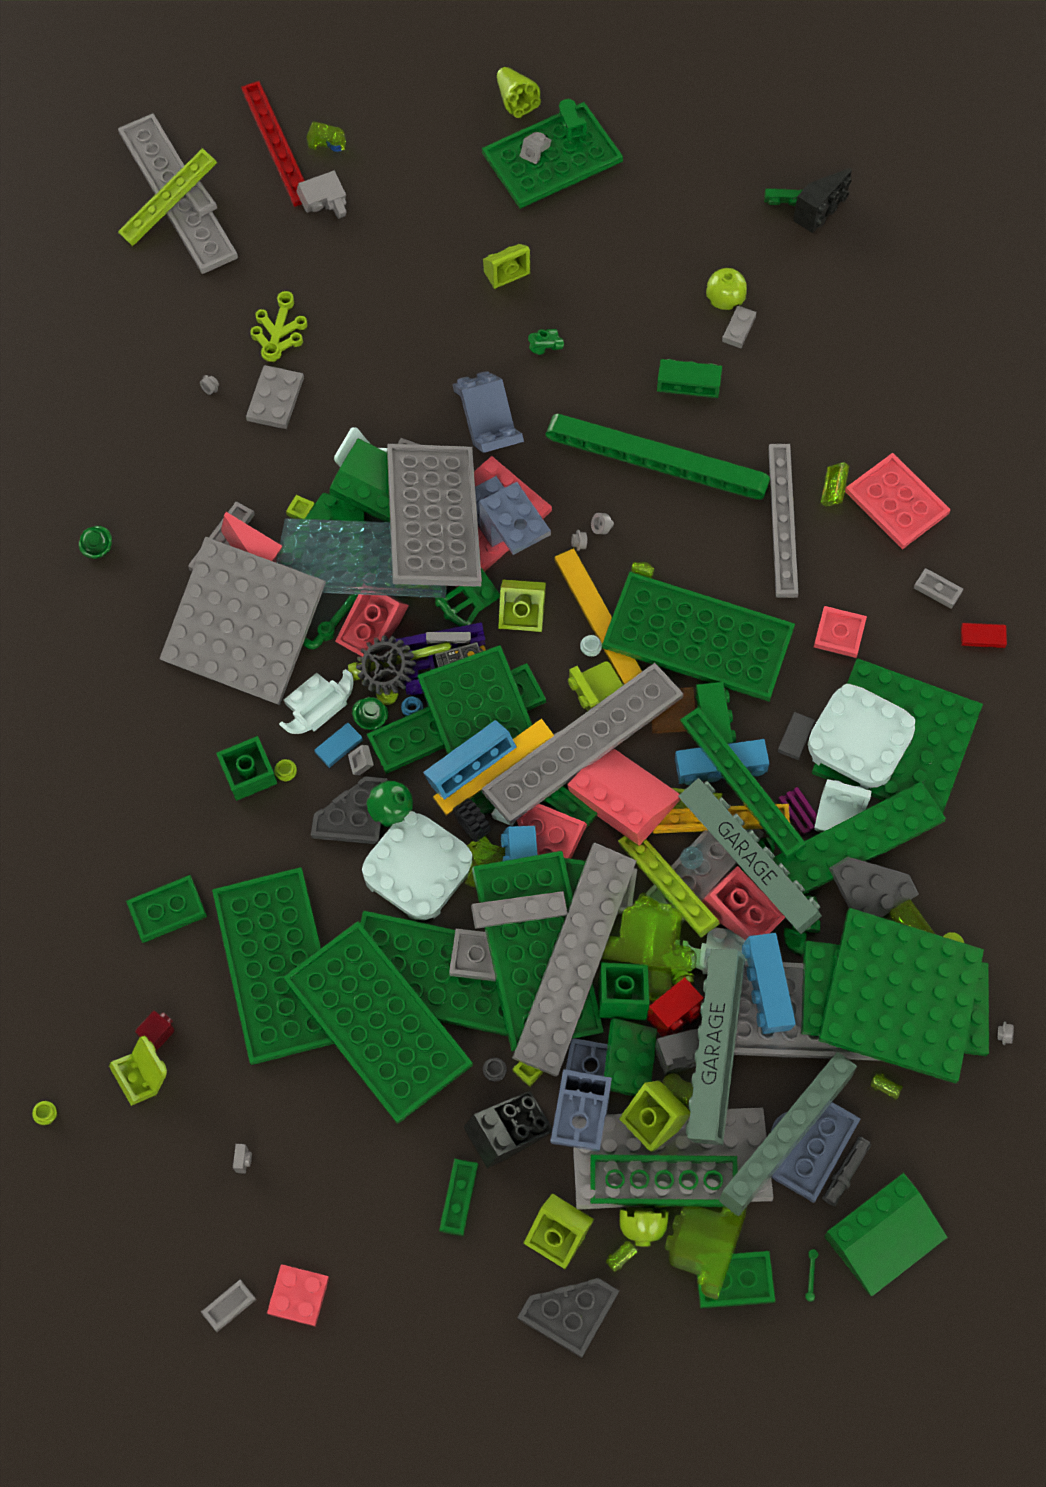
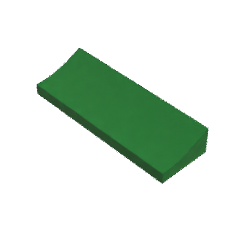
M591 1155L590 1190H595V1162H716V1164L732 1162L733 1178L738 1173L737 1156ZM617 1169L610 1170L605 1176L606 1185L613 1189L622 1188L625 1183L624 1174ZM638 1169L633 1171L630 1175V1185L636 1189L647 1188L649 1185V1175L644 1170ZM660 1170L655 1174L654 1184L658 1188L670 1189L673 1186L674 1177L670 1171ZM685 1170L680 1174L679 1184L681 1187L687 1190L697 1187L699 1179L694 1171ZM710 1170L704 1175L703 1184L708 1189L719 1190L723 1184V1177L718 1171ZM611 1173H617L621 1176L622 1182L620 1185L612 1186L609 1184L608 1177ZM639 1173L643 1174L647 1181L643 1186H636L632 1178ZM686 1174L695 1178L696 1183L691 1187L684 1186L681 1181ZM712 1174L717 1175L720 1179V1184L717 1187H710L706 1182L708 1176ZM659 1175L669 1176L671 1183L666 1187L660 1186L657 1183ZM595 1195L590 1198V1204L726 1207L719 1202V1199L595 1198Z

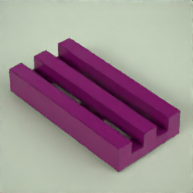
M798 787L778 798L780 804H788L787 800H790L808 828L805 829L789 806L790 819L802 836L815 830L817 814ZM794 796L797 797V799L799 800L805 811L808 813L814 824H812V822L805 814V812L803 811V809L801 808V806L799 805Z

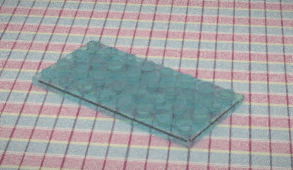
M285 518L280 541L282 549L277 556L276 563L326 581L322 593L446 597L447 586L393 584L390 522Z

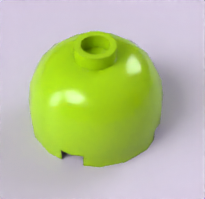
M733 268L719 269L708 280L706 296L711 300V304L719 309L731 310L733 306L738 304L740 306L746 298L747 284L745 278L739 271Z
M627 1207L626 1210L620 1209V1228L628 1239L635 1241L636 1246H650L651 1241L659 1240L667 1230L668 1211L660 1209V1213H654V1208Z

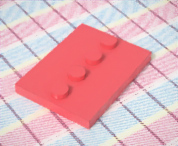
M891 453L845 489V493L901 549H904L949 515L951 511L894 453Z

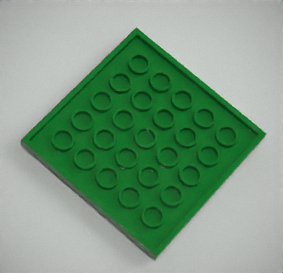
M857 658L847 684L864 688L903 708L915 718V732L911 743L885 786L868 788V790L872 791L871 796L884 801L922 781L943 813L983 704ZM815 763L812 770L813 775L821 778L840 781L855 787L860 786V783L822 763L820 765Z
M849 908L846 914L818 1041L956 1084L959 1081L984 949Z

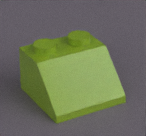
M522 244L510 246L501 252L491 254L483 259L484 272L494 289L530 274V249L528 246Z
M503 580L500 590L498 629L542 632L546 583Z
M659 1080L644 1083L619 1120L650 1152H654L679 1132L690 1117V1111Z
M552 1193L541 1207L524 1244L566 1269L584 1240L594 1219Z

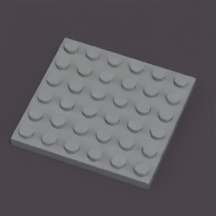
M205 537L160 660L280 705L326 581Z

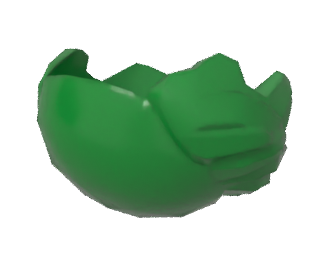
M103 526L87 528L81 534L79 541L80 552L87 558L92 559L104 557L112 546V536L109 530Z
M367 697L358 700L354 704L352 715L360 728L371 731L385 724L388 719V709L379 699Z

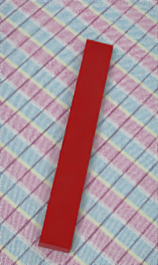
M260 81L242 86L243 95L293 206L302 205L297 194L298 183L305 180Z

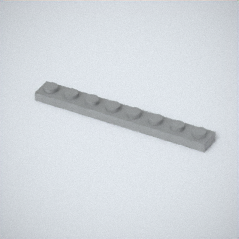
M769 444L776 598H797L798 579L790 444Z

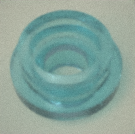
M687 847L682 851L680 861L687 869H697L703 862V854L696 847ZM693 854L696 856V859L690 860L688 855Z

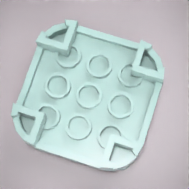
M845 684L832 695L811 731L807 745L813 758L812 761L817 765L822 763L860 783L859 787L868 790L871 787L885 786L911 743L915 732V718L903 708L864 688Z
M410 811L402 822L391 826L369 853L363 863L362 873L367 887L372 892L375 891L406 913L410 919L416 922L417 920L435 919L441 914L440 910L466 877L469 878L472 872V853L464 842L424 815Z

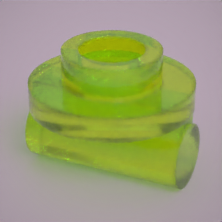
M633 562L631 570L633 573L652 578L655 568H652L646 562Z

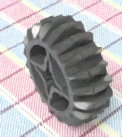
M384 635L381 642L376 637L374 638V645L367 642L366 645L369 647L367 651L363 648L361 649L364 656L357 657V660L362 662V664L356 666V669L361 671L358 677L363 679L362 684L364 686L369 685L368 690L371 692L376 689L378 695H381L383 690L385 695H390L391 689L396 694L398 693V686L405 689L406 686L403 682L405 680L411 682L412 680L408 675L415 674V671L410 668L416 665V662L411 660L414 654L409 652L410 647L404 645V641L401 639L396 642L394 636H391L388 641L387 636ZM391 649L390 652L387 651L383 656L376 655L382 650ZM398 654H400L402 660L400 670L396 667ZM372 661H374L376 664L374 677L371 674ZM379 661L388 663L393 670L386 669ZM388 675L396 676L394 679L390 681L381 682L382 679L385 680V678Z

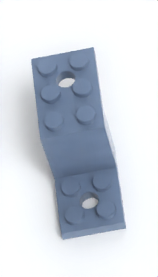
M486 371L478 373L477 378L469 379V377L457 379L458 383L453 384L454 392L461 396L472 443L476 448L485 453L524 442L522 433L514 428L501 378Z
M497 476L475 487L478 527L492 547L504 541L514 555L551 535V530L518 482L504 488Z
M571 1039L566 1070L563 1069L551 1136L552 1144L600 1151L612 1078L604 1076L608 1044ZM589 1060L595 1061L598 1067L595 1071L589 1072L584 1068L585 1062ZM577 1116L585 1118L586 1125L581 1129L575 1128L572 1120Z

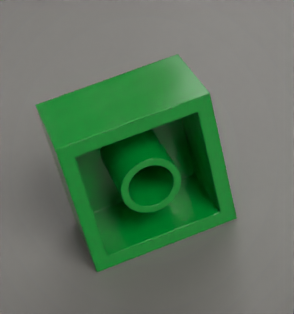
M258 736L216 753L236 801L278 784Z
M601 963L598 977L599 1018L646 1020L649 1009L648 965Z

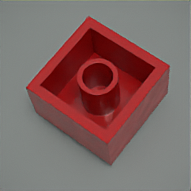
M684 977L649 1006L647 1021L657 1029V1032L662 1037L681 1033L683 1031L682 1026L687 1022L692 1024L700 1017L701 1014L699 1012L701 1011V1004L704 998Z

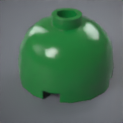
M385 781L371 789L370 796L367 798V808L372 819L384 824L383 826L391 827L393 824L402 822L413 808V798L409 789L396 781Z

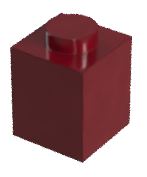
M153 1010L135 1030V1033L139 1038L146 1036L148 1041L153 1043L156 1052L175 1030L171 1025L173 1022L171 1018L163 1012L159 1015Z

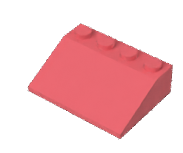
M612 749L596 762L581 769L567 784L569 792L594 810L599 818L639 846L681 800L678 797L680 795L678 792L615 749Z

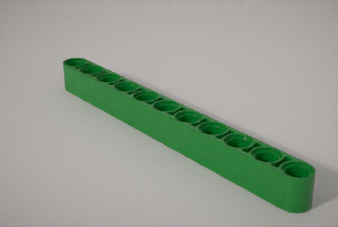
M554 414L546 431L547 438L558 443L756 500L764 498L770 482V477L766 473L561 414Z

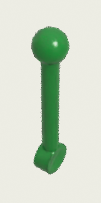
M815 1249L810 1250L808 1253L810 1270L808 1292L805 1298L809 1302L815 1299L813 1284L815 1259L818 1257V1252Z

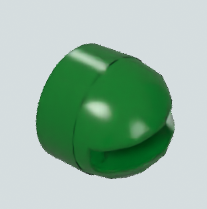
M765 837L758 841L762 849L766 846L764 844L766 842L771 849L770 851L774 853L775 843L771 838Z

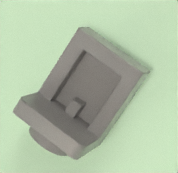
M534 132L524 138L520 157L534 164L538 163L541 152L550 147L552 140L546 138L542 133Z

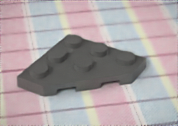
M363 777L349 791H344L332 800V803L326 808L317 811L313 817L311 838L377 844L380 840L382 824L379 821H374L369 814L367 798L370 796L371 789L387 781V778Z
M846 857L829 868L848 908L883 917L919 895L910 875L851 857Z
M596 1278L542 1294L531 1295L517 1319L582 1358L615 1301L619 1290Z

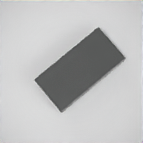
M794 712L778 748V753L799 760L815 720Z

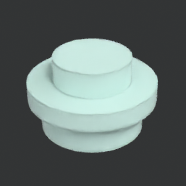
M588 635L582 639L580 649L586 656H596L602 650V642L598 637Z

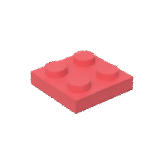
M824 606L814 648L856 658L867 616Z
M281 1264L267 1314L316 1327L329 1277Z

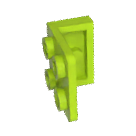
M607 661L582 673L578 666L569 669L568 683L571 689L575 690L578 694L581 706L586 708L587 711L623 686L611 664Z
M146 1036L139 1038L132 1054L112 1061L109 1065L131 1106L156 1096L167 1075L164 1062L159 1060L153 1043L148 1041Z

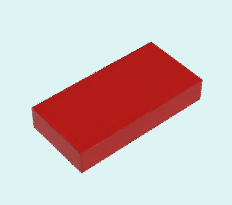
M962 623L961 646L1006 648V625Z

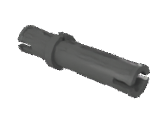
M857 1138L840 1170L831 1178L832 1183L822 1197L826 1203L836 1206L845 1189H848L851 1185L850 1180L871 1147L870 1142L865 1138Z

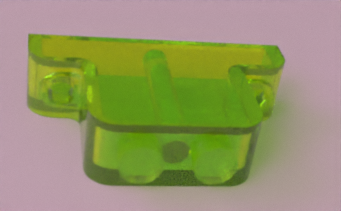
M635 900V904L625 908L622 913L620 937L609 936L601 959L692 971L696 968L697 956L691 947L680 945L682 915L677 909L672 908L671 904L658 903V906L649 905L648 901Z
M685 1206L681 1214H676L672 1227V1229H675L673 1236H668L665 1250L669 1251V1262L673 1267L698 1274V1284H701L703 1294L718 1300L746 1217L747 1207L739 1217L727 1207H723L721 1213L698 1206Z

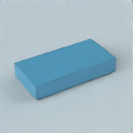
M347 723L314 751L330 768L361 743L363 738Z

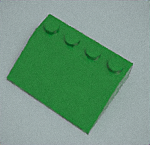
M358 438L330 486L329 494L390 524L387 452Z
M904 1173L832 1227L824 1236L871 1297L947 1238L923 1197Z

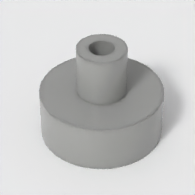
M596 513L591 520V528L595 534L605 535L614 526L607 513Z

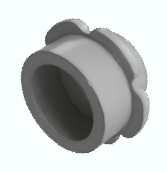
M204 375L200 381V386L207 394L211 395L213 392L216 393L218 391L217 386H219V383L215 377Z
M577 530L576 534H572L571 544L572 547L576 548V551L586 549V532Z
M1004 1022L1003 1026H998V1040H1002L1003 1045L1006 1043L1012 1044L1014 1025Z

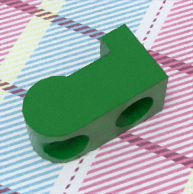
M572 99L562 100L559 104V119L567 139L586 135L587 122L584 117H578L576 103Z

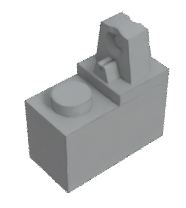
M335 170L298 183L297 194L306 213L310 211L317 212L325 206L326 210L333 209L338 219L346 216L347 211L344 207L346 204V193Z

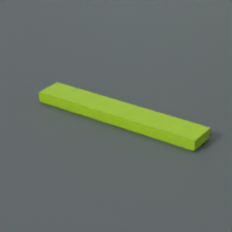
M202 148L118 233L129 244L134 246L217 164L216 160Z
M626 836L618 840L619 845L632 859L637 860L636 864L700 937H703L719 925V920L647 839L640 846Z

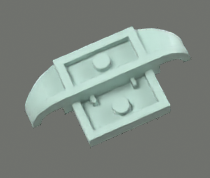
M345 669L341 681L337 684L333 680L330 682L326 681L318 673L314 674L284 699L286 706L294 711L292 714L295 719L287 724L281 722L279 725L292 734L317 730L347 705L346 701L353 689V675Z
M715 927L707 933L706 944L702 943L701 949L693 948L688 944V941H683L682 952L685 959L691 965L702 970V974H708L706 961L708 956H710L711 949L739 950L742 953V945L745 940L729 929Z

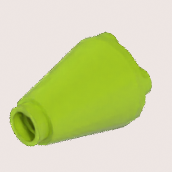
M503 67L498 71L497 82L504 106L510 114L520 118L540 105V88L534 81L508 67Z

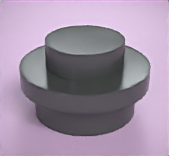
M490 1058L483 1066L484 1076L493 1082L502 1080L507 1072L506 1064L499 1058Z

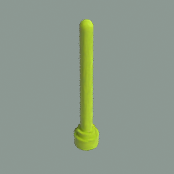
M444 642L411 651L414 654L411 660L448 651L451 649V644ZM398 655L396 665L402 663L401 656ZM379 661L383 667H390L388 663ZM358 662L348 664V671L353 675V681L360 679L358 674L361 671L356 669ZM371 662V672H372V671H375V669H376V664H375V662Z

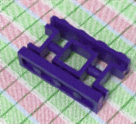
M482 622L435 631L471 632L470 644L477 642L478 646L486 645ZM426 633L399 638L404 641V645L410 647L409 652L437 645L426 643ZM451 644V649L458 648L457 645L460 644ZM434 655L428 656V660L417 661L416 665L412 667L415 674L408 675L412 681H404L407 695H420L423 693L417 678L418 670L435 669Z

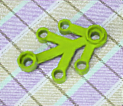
M288 291L281 292L277 297L280 309L275 326L268 318L267 311L260 309L255 314L257 322L263 324L270 333V342L263 335L261 327L254 326L250 330L252 339L258 340L263 347L261 349L263 359L269 362L278 360L283 350L291 346L299 347L303 343L302 335L297 332L279 343L281 337L296 329L304 330L308 326L307 319L304 316H298L294 321L284 326L288 310L294 305L293 295Z

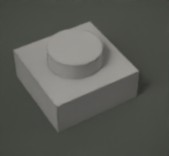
M361 745L348 754L353 775H361L374 766L368 745Z
M236 1144L233 1169L236 1173L246 1174V1167L251 1165L252 1153L249 1152L246 1144Z

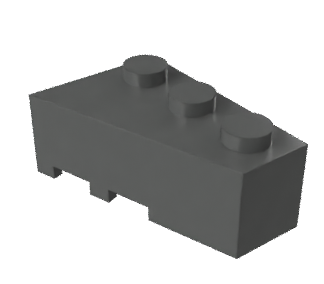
M691 1029L682 1033L657 1038L655 1053L664 1077L696 1067L695 1052L699 1048L698 1029Z

